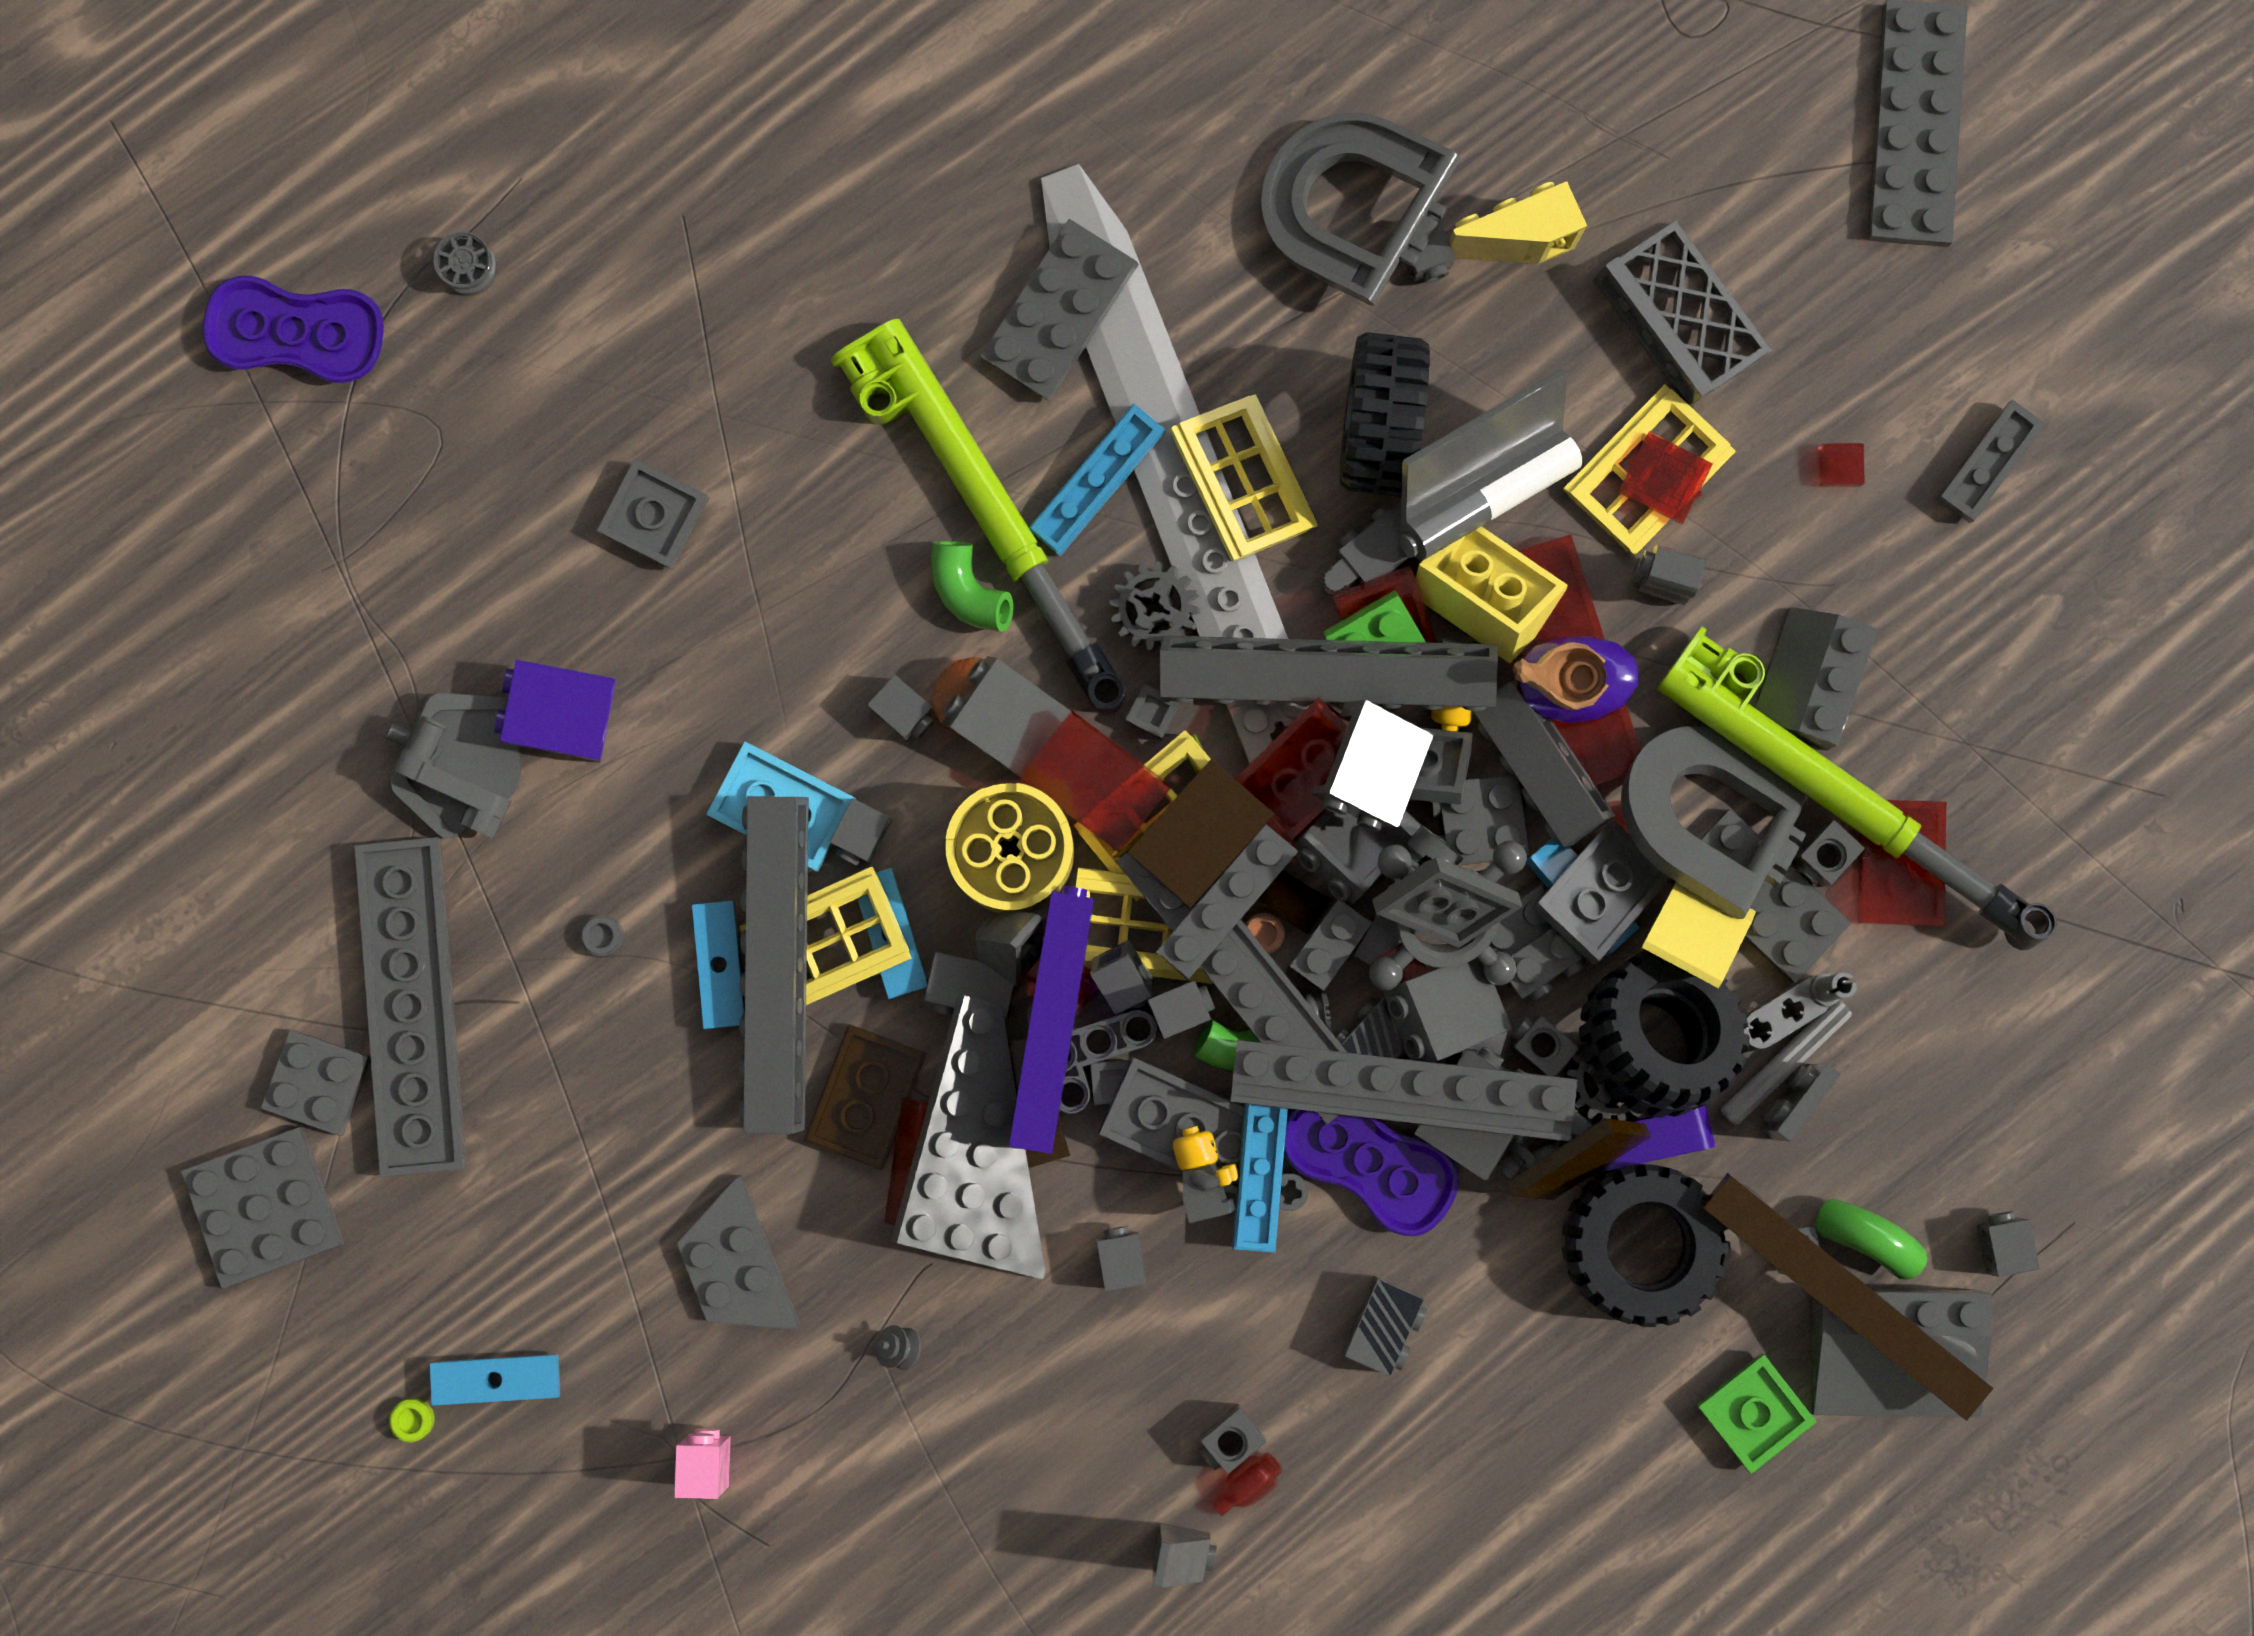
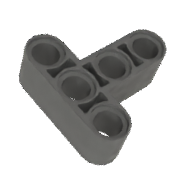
M1033 1002L1030 1004V1006H1029V1008H1028V1011H1027V1017H1028V1023H1029V1024H1030V1018H1031V1012H1032ZM1141 1010L1131 1011L1073 1030L1070 1045L1071 1058L1067 1063L1064 1085L1069 1082L1077 1083L1082 1087L1084 1097L1083 1101L1074 1107L1066 1106L1061 1101V1111L1069 1114L1078 1113L1089 1103L1091 1095L1083 1069L1084 1066L1143 1048L1154 1040L1157 1033V1025L1149 1013ZM1135 1017L1144 1018L1150 1025V1034L1143 1041H1134L1126 1033L1127 1023ZM1095 1030L1105 1031L1111 1038L1110 1048L1103 1054H1094L1087 1047V1037Z

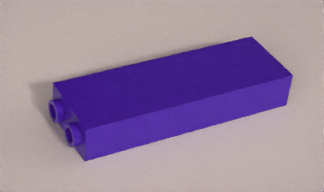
M1062 886L1061 893L1053 891L1051 893L1009 1147L1049 1154L1053 1153L1094 907V898L1086 897V889Z

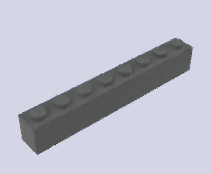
M1164 635L1160 648V697H1170L1171 700L1176 702H1190L1195 698H1206L1222 704L1232 703L1236 699L1253 700L1261 705H1270L1277 701H1295L1296 704L1302 706H1313L1319 702H1336L1342 707L1348 701L1367 700L1383 708L1390 709L1399 708L1403 704L1420 705L1422 708L1429 710L1441 709L1444 706H1462V708L1469 711H1481L1487 707H1496L1498 645Z
M747 796V805L744 806L742 811V824L744 829L747 830V846L742 851L741 861L743 870L747 872L746 888H744L741 895L742 911L746 913V930L741 935V951L743 955H746L745 972L742 973L740 979V991L742 996L745 997V1013L742 1014L740 1019V1035L742 1038H745V1051L739 1063V1075L741 1080H744V1097L741 1098L739 1103V1119L741 1122H744V1133L794 1134L805 1130L809 797Z

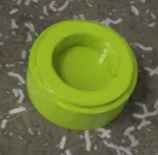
M407 1399L397 1404L392 1410L389 1418L390 1429L401 1441H418L431 1432L435 1421L434 1412L430 1405L421 1399Z

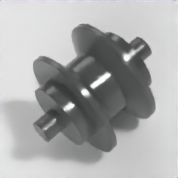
M891 1325L886 1327L879 1335L876 1353L879 1362L883 1366L907 1370L914 1366L919 1358L921 1341L914 1329Z

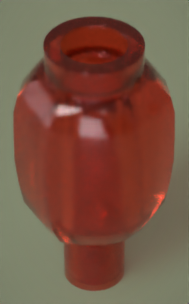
M1269 1452L1262 1456H1249L1226 1477L1224 1493L1212 1502L1214 1509L1223 1516L1234 1506L1249 1507L1265 1498L1276 1488L1278 1484L1277 1476L1283 1472L1278 1461Z

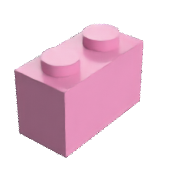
M697 1428L694 1429V1433L688 1434L685 1439L676 1445L675 1498L718 1499L729 1487L731 1436H720V1429Z

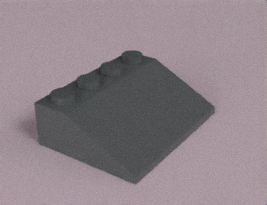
M1872 1289L1986 1382L1992 1341V1293L1980 1290ZM1811 1296L1812 1415L1961 1417ZM1983 1402L1971 1417H1981Z

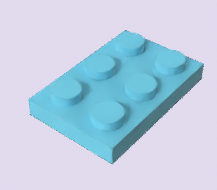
M744 742L706 815L747 835V830L744 829L742 824V811L744 806L747 805V796L809 797L808 867L818 872L832 846L830 841L852 798H856Z

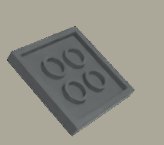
M304 1127L292 1129L181 1171L222 1289L345 1244Z

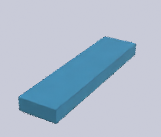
M1133 403L1029 526L1030 531L1061 557L1165 434L1166 430Z
M1244 1103L1239 1178L1237 1182L1232 1239L1233 1249L1275 1252L1288 1108Z

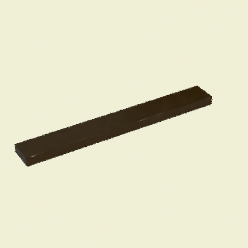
M1729 1173L1725 1175L1701 1204L1707 1212L1964 1420L1967 1421L1994 1389Z

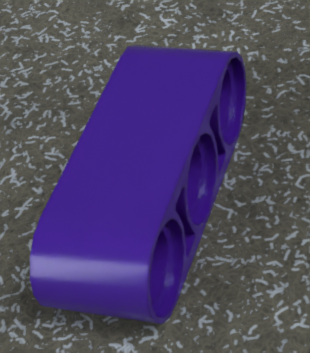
M1702 1105L1696 1110H1691L1685 1115L1672 1117L1668 1114L1664 1118L1649 1116L1631 1120V1122L1644 1123L1652 1137L1598 1172L1716 1147L1706 1105Z

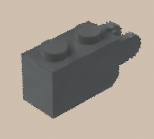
M1401 501L1395 506L1390 502L1386 503L1371 516V519L1374 521L1373 524L1362 532L1356 527L1339 541V544L1342 546L1336 556L1339 561L1331 567V570H1327V573L1324 574L1325 578L1321 582V589L1324 590L1323 593H1327V596L1337 597L1338 594L1341 595L1342 591L1345 592L1355 583L1361 589L1374 590L1413 559L1406 555L1399 542V537L1401 536Z

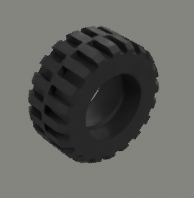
M1370 332L1357 337L1349 379L1340 459L1339 482L1347 491L1402 497V463L1404 459L1421 450L1425 422L1430 347L1422 338Z
M1644 951L1633 955L1607 974L1587 995L1588 1002L1583 1005L1580 1014L1581 1021L1586 1022L1579 1027L1580 1042H1586L1587 1047L1582 1053L1586 1064L1592 1063L1596 1071L1592 1075L1598 1084L1604 1083L1610 1089L1607 1094L1617 1102L1622 1099L1628 1102V1109L1639 1114L1648 1109V1115L1657 1118H1664L1668 1114L1672 1117L1685 1115L1728 1089L1736 1081V1075L1742 1071L1745 1065L1746 1056L1743 1053L1749 1050L1750 1039L1749 1035L1744 1034V1029L1749 1026L1746 1013H1741L1738 1007L1741 1004V1000L1736 991L1731 993L1725 985L1729 981L1724 978L1720 987L1717 988L1659 956ZM1641 1003L1653 1004L1666 1010L1679 1023L1688 1045L1686 1064L1675 1063L1664 1058L1649 1044L1640 1024L1639 1011Z
M1653 1164L1630 1165L1605 1171L1600 1174L1601 1177L1596 1181H1589L1581 1189L1583 1194L1580 1198L1573 1200L1568 1209L1571 1215L1568 1223L1564 1222L1562 1235H1565V1246L1562 1247L1563 1259L1568 1263L1570 1270L1567 1273L1572 1283L1576 1284L1580 1289V1294L1589 1303L1598 1308L1599 1311L1629 1325L1636 1324L1641 1327H1656L1657 1324L1669 1326L1679 1323L1680 1318L1685 1315L1692 1317L1702 1310L1699 1305L1705 1299L1712 1300L1718 1292L1714 1288L1718 1279L1725 1278L1728 1267L1723 1266L1725 1255H1730L1731 1243L1725 1241L1724 1231L1728 1230V1228L1701 1206L1709 1196L1702 1189L1703 1185L1694 1178L1683 1175L1678 1170ZM1637 1205H1654L1666 1210L1677 1221L1682 1233L1683 1247L1677 1266L1665 1279L1653 1284H1637L1623 1278L1612 1266L1607 1253V1238L1613 1222L1623 1211Z

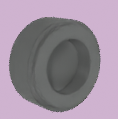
M597 915L584 923L580 939L588 953L594 956L608 957L615 954L621 948L624 941V932L620 923L614 918Z

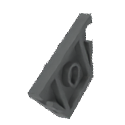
M743 1176L733 1180L677 1243L707 1322L796 1329L801 1326L745 1179Z

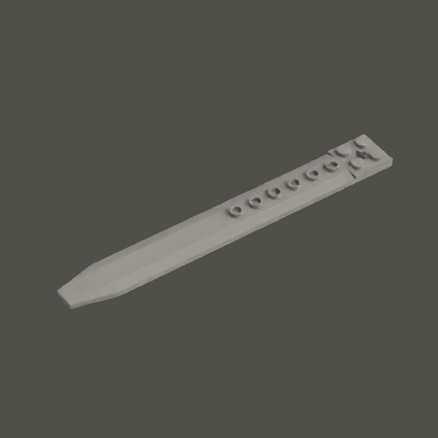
M1079 164L1042 177L1041 183L1050 247L1068 219H1071L1135 259L1139 264L1085 348L1115 424L1135 403L1166 430L1165 434L1133 471L1170 565L1179 569L1176 579L1178 580L1187 575L1192 581L1186 590H1196L1199 594V597L1191 601V605L1200 609V614L1191 615L1192 621L1196 625L1198 636L1288 639L1256 555L1252 554L1231 562L1169 431L1171 427L1200 414L1127 230ZM1206 430L1197 433V438L1209 463L1218 461ZM1222 470L1214 471L1227 501H1232L1233 497ZM1236 508L1232 511L1247 540L1249 539ZM1236 699L1232 703H1226L1227 710L1258 788L1336 757L1316 705L1302 706L1296 704L1295 701H1277L1274 704L1261 705L1253 700ZM1282 723L1284 727L1292 728L1293 734L1289 736L1290 743L1282 745L1280 740L1273 741L1270 734L1276 730L1275 724Z

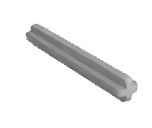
M1839 1000L1836 1004L1828 1007V1011L1813 1019L1721 1107L1724 1117L1732 1124H1740L1851 1017L1852 1013L1849 1008Z

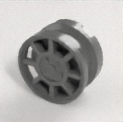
M465 231L455 232L443 238L437 245L433 257L434 268L441 280L453 292L464 296H473L484 292L492 285L496 278L497 261L493 252L479 236ZM451 241V243L448 246H446V248L443 250L444 246Z

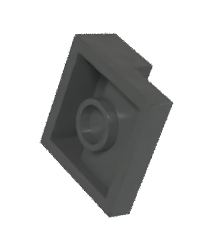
M1516 775L1466 780L1461 805L1430 801L1432 818H1439L1441 834L1436 836L1464 858L1459 866L1493 862L1495 848L1504 841L1518 842L1525 849L1527 857L1530 856L1519 779Z
M1541 885L1520 898L1522 908L1500 921L1497 933L1489 945L1495 952L1507 953L1514 959L1516 974L1507 985L1518 1000L1529 996L1532 1002L1553 989L1549 981L1563 973L1568 978L1587 965L1583 959L1584 956L1532 908L1546 892Z

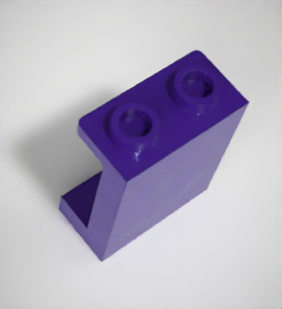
M516 660L514 669L506 668L502 693L509 694L506 710L498 709L494 733L501 734L500 742L504 745L510 746L512 744L601 763L616 678Z

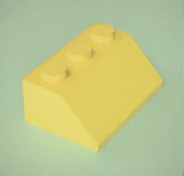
M1481 526L1423 560L1419 564L1411 595L1481 644L1498 645V656L1511 663L1534 640L1565 593L1568 585Z

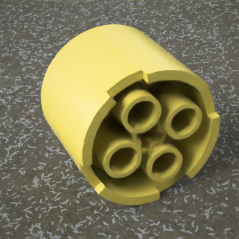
M1006 783L982 788L970 795L958 807L946 833V857L954 880L975 903L996 913L1001 911L1030 913L1050 903L1052 891L1060 893L1062 886L1066 885L1074 863V843L1064 813L1048 795L1025 784ZM1014 838L1018 839L1017 847L1020 854L1017 857L1010 854L1006 859L1001 857L1003 849L1000 843L1003 840L1011 842Z

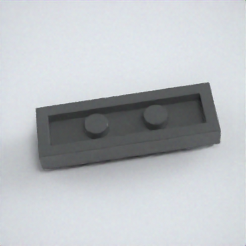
M2012 399L1995 419L1937 500L1968 523L1973 522L2046 423Z

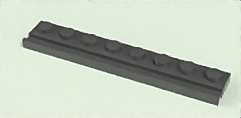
M1128 853L1116 861L1172 933L1213 886L1212 884L1194 906L1189 909ZM1240 919L1202 963L1200 968L1261 1043L1347 1052ZM1317 1112L1326 1125L1340 1115Z
M1237 1040L1230 1102L1571 1141L1577 1079Z

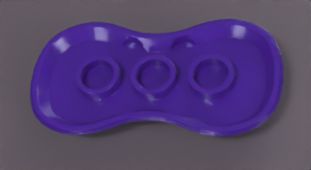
M255 276L233 277L218 285L209 298L203 320V340L207 351L212 358L233 369H252L271 364H287L300 367L323 380L334 383L352 382L369 373L379 357L384 334L383 317L375 301L359 291L336 289L312 295L296 294L285 291L267 280Z
M1292 1109L1287 1118L1284 1153L1291 1165L1298 1172L1309 1178L1337 1184L1354 1193L1366 1205L1373 1217L1387 1230L1402 1236L1415 1237L1423 1235L1432 1230L1445 1217L1452 1206L1459 1186L1458 1169L1452 1158L1426 1141L1401 1135L1375 1118L1340 1114L1326 1125L1317 1112Z

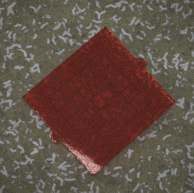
M1648 432L1636 457H1632L1628 462L1631 467L1618 493L1682 525L1695 499H1699L1702 496L1700 489L1713 463Z

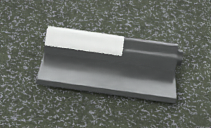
M1563 368L1403 460L1401 536L1399 537V542L1406 555L1423 561L1581 468L1582 456L1573 439L1563 431L1568 372Z

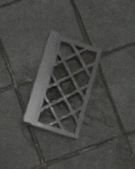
M1676 220L1620 258L1616 257L1607 263L1593 279L1677 394L1691 408L1772 351ZM1670 235L1681 249L1679 260L1659 256L1661 241ZM1652 248V254L1645 253L1647 250ZM1633 260L1650 263L1649 279L1635 278L1626 265ZM1658 265L1678 269L1676 286L1656 282ZM1685 270L1700 274L1705 281L1703 292L1683 288ZM1654 291L1675 295L1672 313L1657 309L1653 303ZM1682 297L1702 301L1700 319L1680 315ZM1709 303L1723 305L1729 313L1727 325L1707 321ZM1678 324L1699 328L1696 346L1684 344L1677 336ZM1706 330L1726 334L1724 352L1704 348ZM1734 335L1747 338L1756 352L1748 357L1733 354ZM1703 357L1723 360L1721 376L1712 382L1701 368ZM1730 362L1737 363V365L1730 369Z

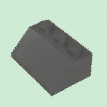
M1790 607L1754 708L1804 743L1824 750L1838 746L1878 628L1838 614Z

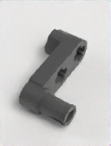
M422 715V720L408 749H402L393 771L468 804L460 824L494 839L512 801L433 766L434 761L431 758L447 726Z
M1839 972L1835 975L1822 973L1799 980L1747 1012L1746 1017L1749 1027L1744 1029V1034L1749 1035L1750 1039L1749 1050L1746 1052L1772 1046L1828 1011V1007L1836 1004L1840 999L1852 997L1857 990L1856 981L1849 983L1845 981L1853 978L1852 974L1848 972ZM1784 1005H1793L1795 1012L1790 1015L1794 1019L1783 1016L1782 1009H1786ZM1750 1029L1753 1030V1033H1754L1753 1035H1750V1033H1749V1030H1750Z

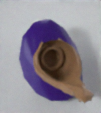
M1590 636L1559 637L1537 645L1524 659L1522 658L1520 661H1517L1513 666L1515 679L1520 682L1526 703L1542 717L1565 723L1597 720L1623 707L1638 686V668L1635 658L1616 642Z

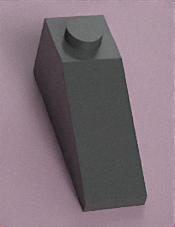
M1160 1523L1152 1562L1153 1586L1165 1588L1203 1582L1204 1571L1213 1570L1217 1546L1210 1545V1533Z

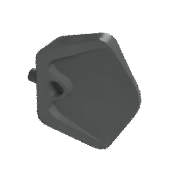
M451 693L431 694L421 703L409 730L391 723L385 734L386 739L402 745L389 773V786L396 796L443 838L451 839L457 837L468 829V827L460 824L468 804L393 771V768L402 749H408L422 720V715L447 726L431 758L434 761L433 766L509 799L518 787L521 763L519 746L501 744V734L494 733L498 709L506 710L508 700L505 698Z

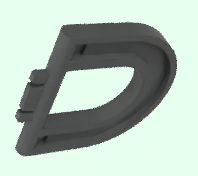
M1343 113L1322 118L1305 126L1289 138L1279 149L1268 167L1261 196L1262 214L1266 228L1278 251L1295 268L1368 305L1374 306L1400 260L1409 266H1414L1417 262L1418 255L1408 249L1413 248L1423 252L1439 225L1436 220L1428 216L1431 214L1442 219L1445 215L1446 207L1436 203V200L1461 160V157L1453 150L1379 116L1363 113ZM1342 162H1363L1419 188L1379 256L1320 228L1309 217L1307 198L1310 188L1318 176L1328 168Z
M1685 726L1656 736L1639 752L1625 774L1621 791V806L1626 827L1635 845L1659 871L1733 918H1745L1764 881L1775 887L1781 883L1784 874L1787 872L1799 849V845L1806 836L1803 831L1794 827V824L1808 796L1710 727ZM1689 774H1702L1713 777L1775 815L1747 868L1695 837L1681 825L1673 812L1670 800L1671 787L1676 779Z

